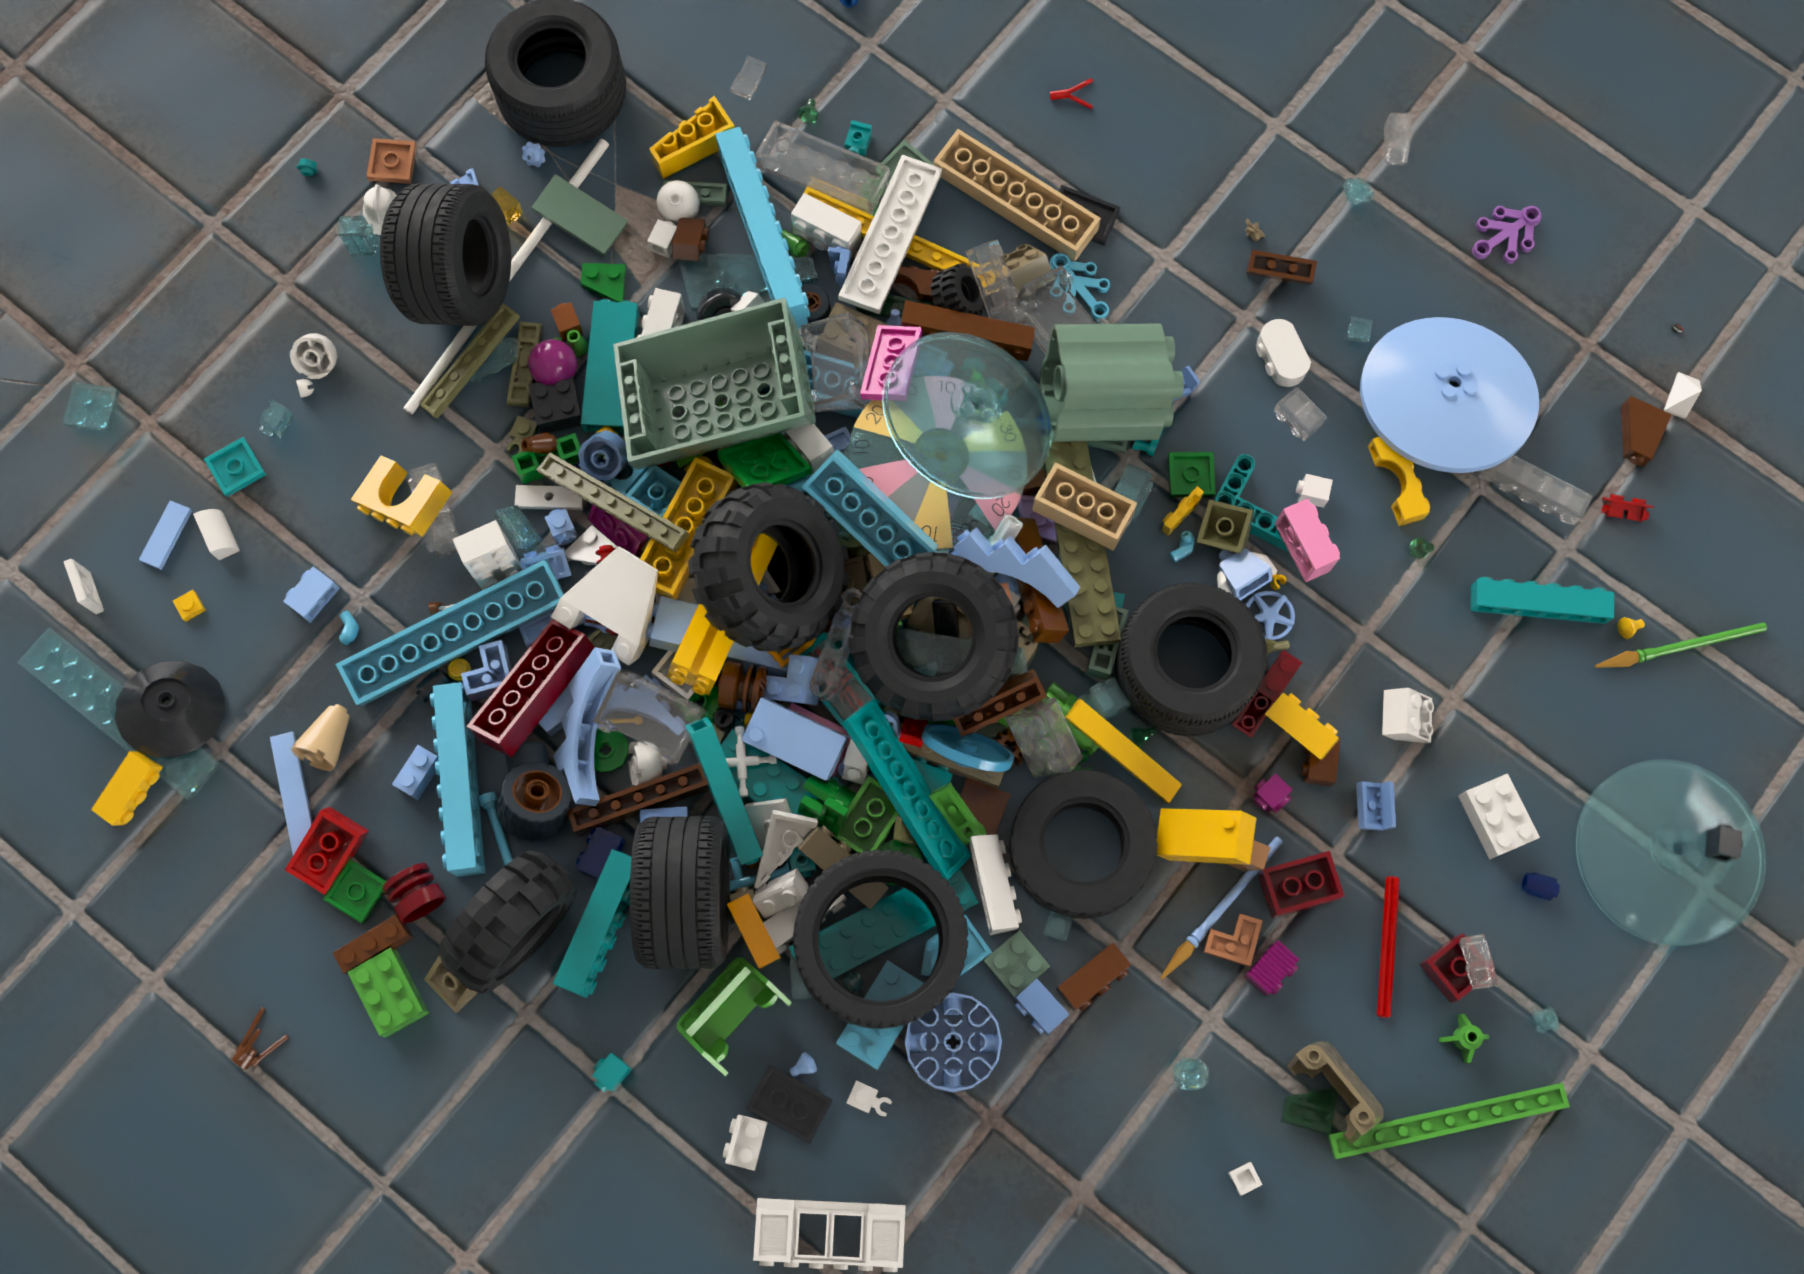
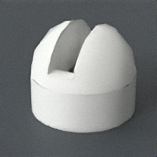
M296 380L301 398L313 393L314 388L308 389L307 387L313 384L310 380Z

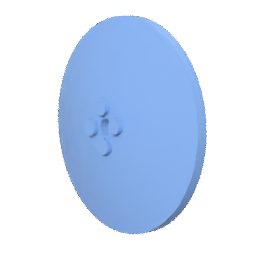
M1445 317L1424 318L1405 323L1393 329L1373 347L1363 367L1360 380L1362 406L1369 423L1377 435L1391 449L1404 458L1437 471L1449 473L1476 472L1494 467L1506 461L1527 441L1534 429L1539 412V393L1536 380L1521 354L1509 342L1493 331L1461 319ZM1449 381L1457 382L1460 387H1453L1449 384Z

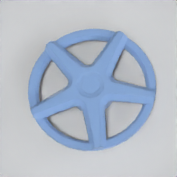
M1263 591L1253 595L1246 606L1249 608L1255 600L1261 612L1255 615V619L1257 618L1258 622H1262L1265 625V639L1277 640L1287 635L1295 621L1294 608L1287 597L1274 591ZM1261 596H1275L1279 599L1272 606H1268ZM1284 603L1290 611V619L1279 614V610ZM1275 623L1288 626L1283 633L1273 636Z

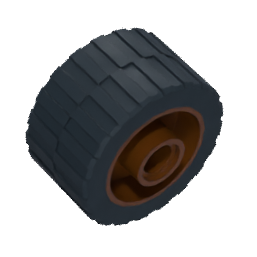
M543 762L523 763L511 769L502 782L496 807L497 817L502 827L512 836L514 835L518 839L531 842L543 841L555 836L557 832L559 833L566 822L573 799L565 774L556 769V767Z

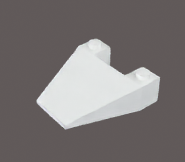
M619 546L560 598L551 618L572 629L582 623L585 615L590 616L619 634L611 650L615 651L620 661L629 666L640 658L649 640L646 635L649 624L652 621L658 570Z

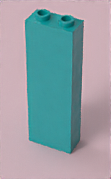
M603 299L593 302L581 425L584 432H597L603 427H610L618 434H624L613 344L638 337L640 311L638 304L632 301L612 302L611 300Z
M705 717L685 725L721 820L726 824L728 837L736 857L741 865L756 863L763 856V853L712 723Z

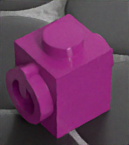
M1276 773L1268 781L1263 778L1254 787L1257 790L1253 795L1255 804L1261 810H1266L1268 813L1272 810L1276 814L1291 799L1288 794L1292 789Z

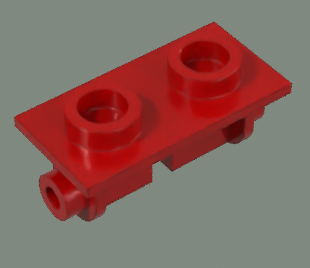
M1610 494V498L1602 497L1603 500H1607V504H1603L1601 513H1605V516L1622 518L1624 510H1627L1625 519L1643 522V520L1647 521L1649 518V512L1646 511L1647 507L1653 508V506L1647 505V500L1633 498L1632 502L1624 501V496Z

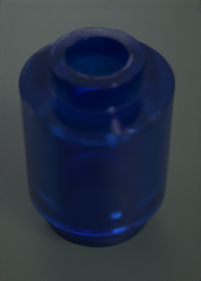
M1532 872L1531 874L1526 873L1524 875L1521 889L1527 895L1551 901L1553 897L1556 898L1558 896L1560 884L1557 883V879L1554 877Z

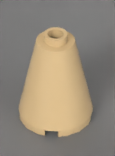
M338 704L328 706L293 744L292 753L302 761L305 757L311 761L309 765L325 771L334 770L350 718L347 709Z

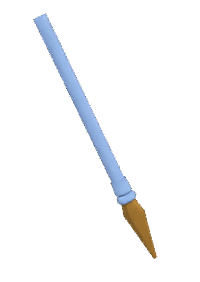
M1277 836L1268 845L1270 851L1266 862L1283 843ZM1259 870L1246 871L1199 928H1196L1191 936L1186 938V942L1177 948L1163 972L1161 980L1191 956L1194 948L1199 946V943L1206 936L1209 929Z

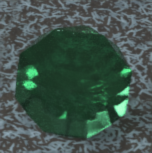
M809 99L807 104L799 110L798 115L803 122L814 123L818 120V113L815 109L816 101L813 99Z
M1418 537L1412 540L1409 548L1413 557L1422 559L1434 550V545L1428 543L1425 538Z
M1133 727L1130 730L1132 742L1140 749L1145 746L1150 737L1156 735L1154 727L1148 729Z

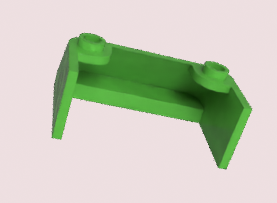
M740 957L733 960L682 1015L677 1023V1030L704 1058L726 1076L729 1072L719 1063L728 1054L729 1045L725 1039L757 1004L761 1008H767L772 1006L778 997L788 1006L792 1002L749 962Z

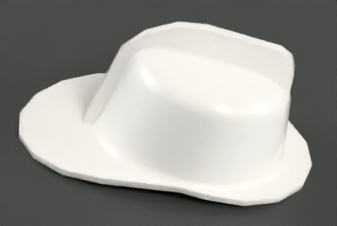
M378 184L365 193L363 205V224L367 231L375 235H381L386 211L392 200L397 196L392 190L383 188Z

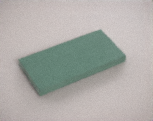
M556 174L531 207L532 211L604 257L628 224L627 219Z

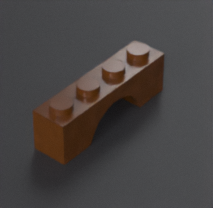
M901 266L893 284L898 283L909 286L916 293L919 303L934 305L933 297H931V283H933L932 279L936 276L935 274L940 271L934 269L929 271L922 270L915 266Z

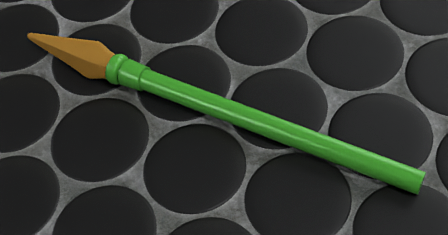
M1763 622L1661 647L1625 651L1594 667H1630L1637 662L1642 663L1658 656L1764 632L1767 630V626Z

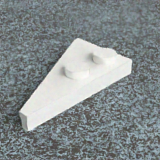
M591 525L565 550V554L569 562L570 560L582 562L584 565L597 566L596 562L600 560V556L596 555L595 551L599 550V547L602 545H612L613 548H617V546Z
M777 810L772 811L754 888L759 889L762 884L767 882L771 873L786 861L793 853V849L804 841L803 838L812 828L814 829L817 826L818 819Z

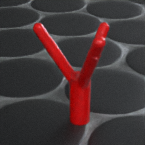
M1090 78L1070 89L1051 91L1050 99L1069 98L1092 109L1093 105L1071 95V93L1093 82V79Z

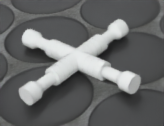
M739 726L735 727V734L737 735L736 757L726 758L729 767H737L738 780H740V789L738 791L741 797H747L748 790L745 779H747L746 766L759 765V763L777 764V758L773 755L768 757H746L745 744L741 741L744 727Z

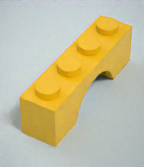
M1380 437L1373 438L1368 445V449L1375 466L1391 470L1398 477L1401 484L1400 497L1391 506L1398 525L1402 526L1423 520L1430 512V504L1428 499L1423 496L1421 481L1419 478H1416L1413 471V462L1391 449Z

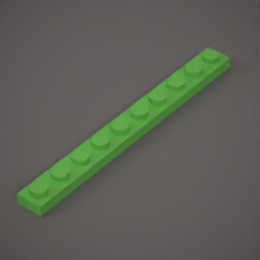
M1563 1083L1378 1123L1351 1146L1343 1137L1346 1131L1329 1134L1328 1139L1333 1158L1340 1159L1564 1109L1570 1106Z

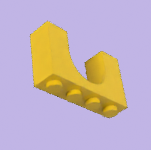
M380 456L351 500L358 505L356 509L367 516L371 513L373 518L380 522L386 520L385 522L395 529L401 527L400 529L408 535L412 536L415 533L423 537L453 492L440 480L425 474L408 499L401 504L391 506L392 498L408 472L395 461Z

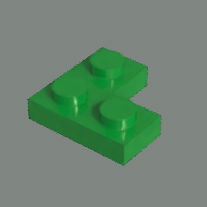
M805 795L800 801L797 812L803 816L818 819L817 825L821 827L823 825L826 826L835 836H838L844 826L849 808L841 801L830 797L822 805L819 800Z

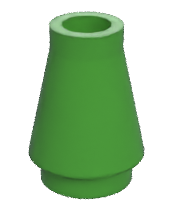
M783 230L781 235L782 238L786 239L789 248L788 252L794 258L798 257L801 259L805 257L810 248L807 240Z
M576 330L568 332L567 345L572 348L576 357L584 355L588 350L587 340Z

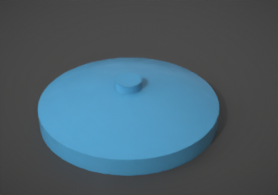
M928 724L924 727L921 736L922 741L930 749L962 767L1003 772L1011 768L1014 760L1012 752L997 741L977 732L961 737L957 726Z

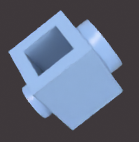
M566 508L553 510L545 517L557 545H567L576 540L578 534Z

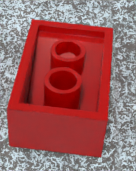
M331 807L324 808L318 813L285 871L326 895L349 859H352L360 848L369 830Z

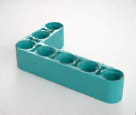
M1247 454L1238 456L1214 501H1224L1230 505L1253 510L1250 533L1290 553L1274 524L1278 517L1239 497L1254 470L1255 461ZM1243 464L1247 466L1248 470H1241L1238 465ZM1228 483H1235L1238 489H1232ZM1259 522L1267 523L1269 528H1262Z

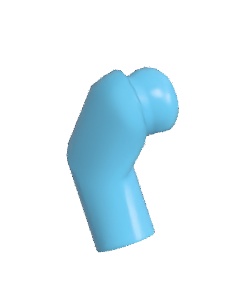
M1184 531L1181 534L1179 548L1169 553L1174 563L1193 552L1195 538L1192 532Z
M347 610L339 615V618L345 625L341 632L342 634L339 636L340 642L344 645L353 642L359 631V625Z

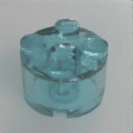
M1114 677L1104 682L1103 685L1101 682L1089 689L1091 692L1089 695L1083 694L1075 700L1076 702L1078 699H1082L1105 720L1112 717L1115 718L1131 705Z

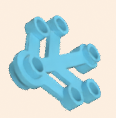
M1064 253L1055 254L1049 263L1051 270L1055 273L1053 286L1049 292L1050 298L1059 300L1062 297L1063 289L1061 288V282L1064 275L1069 283L1066 302L1062 308L1063 314L1072 316L1075 313L1076 305L1074 302L1077 291L1090 307L1092 318L1097 321L1105 320L1109 312L1108 305L1102 301L1097 302L1085 287L1097 288L1100 293H1106L1110 288V281L1106 278H1088L1093 277L1097 271V266L1093 262L1071 261ZM1057 263H1062L1064 266H1063V267H1059V266H1057L1056 264H1057ZM1091 267L1094 271L1089 272L1087 268ZM1072 270L1083 271L1087 277L1076 276ZM1104 283L1107 287L1102 288L1100 284ZM1057 290L1060 294L1055 295L1052 291ZM1070 306L1073 310L1067 311L1065 308ZM1101 311L1103 315H1097L1096 312Z

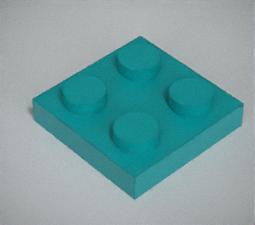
M244 437L204 458L226 497L266 476L264 469Z

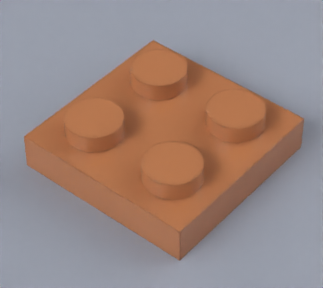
M373 138L367 171L368 180L411 184L417 149L416 142Z

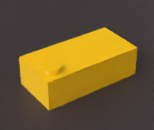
M1161 808L1156 839L1158 843L1157 856L1169 861L1250 865L1256 817L1243 811Z

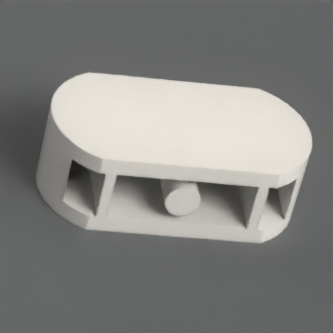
M1275 319L1265 324L1257 339L1256 350L1266 363L1265 369L1267 374L1272 376L1274 382L1280 386L1292 387L1299 384L1307 374L1311 361L1293 324L1283 319Z

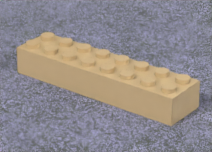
M959 129L956 130L933 161V166L942 168L940 176L942 179L1059 253L1066 254L1072 261L1077 260L1099 230L1100 217Z

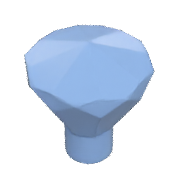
M893 309L891 316L885 323L890 326H900V311Z
M803 1052L797 1064L790 1069V1073L794 1078L799 1074H809L817 1071L814 1059L807 1052Z

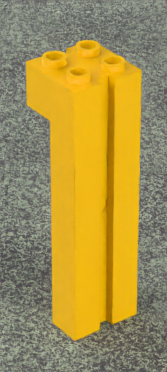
M763 533L757 536L751 551V568L758 586L778 545L772 538ZM699 604L666 677L670 678L677 685H683L684 683L691 685L692 691L697 694L709 696L734 641L724 636V630L720 631L712 626L705 617L707 613L705 607Z

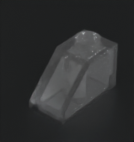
M1412 113L1389 114L1384 125L1385 164L1407 163L1412 136Z

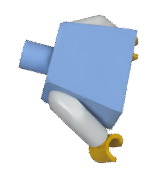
M1246 548L1243 549L1241 554H1234L1227 550H1223L1219 554L1222 562L1219 564L1220 572L1217 575L1218 588L1230 592L1239 600L1244 599L1269 582L1274 590L1280 589L1276 580H1279L1282 585L1286 584V577L1277 574L1278 570L1266 555L1250 552Z

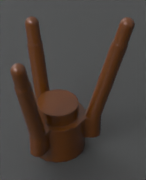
M264 1007L260 1008L244 1039L235 1050L236 1053L231 1058L235 1064L245 1070L250 1065L256 1067L263 1058L289 1038L288 1035L283 1036L260 1055L256 1056L258 1051L252 1045L261 1033V1029H257L254 1034L253 1032L265 1011Z

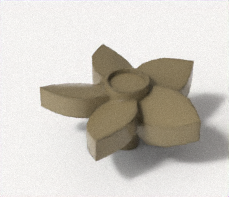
M1248 218L1245 220L1248 226L1245 229L1247 237L1251 236L1255 242L1265 237L1263 231L1259 229L1258 222L1252 224Z

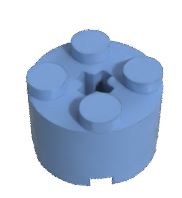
M608 430L594 434L582 444L578 452L581 470L599 481L611 480L628 463L625 441L619 435Z

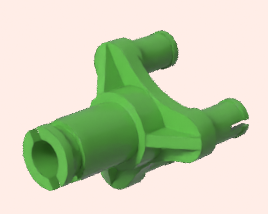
M1054 681L1045 691L1047 697L1039 702L1056 715L1050 724L1047 723L1045 725L1029 712L1021 724H1024L1037 735L1036 738L1041 742L1065 735L1082 750L1088 751V754L1091 756L1099 746L1065 719V716L1077 701V697L1072 693L1066 692Z

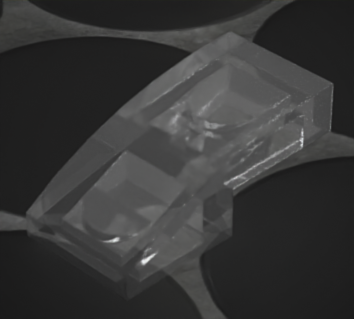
M747 55L741 72H738L730 93L750 100L766 71L767 63Z
M1484 934L1460 938L1459 944L1467 963L1465 969L1473 990L1497 986L1495 968Z

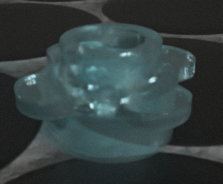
M1547 1007L1543 1011H1533L1532 1018L1536 1021V1031L1543 1034L1546 1030L1550 1029L1553 1031L1558 1030V1018L1552 1007Z

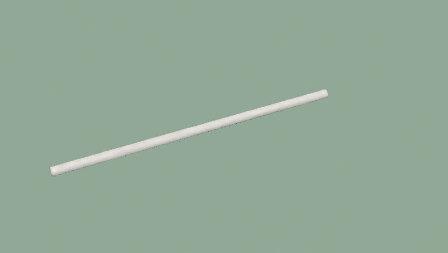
M604 139L599 140L569 181L570 184L577 188L581 185L608 148L609 144ZM545 218L541 219L511 260L510 281L552 223ZM463 326L404 406L403 409L407 413L413 415L477 326Z

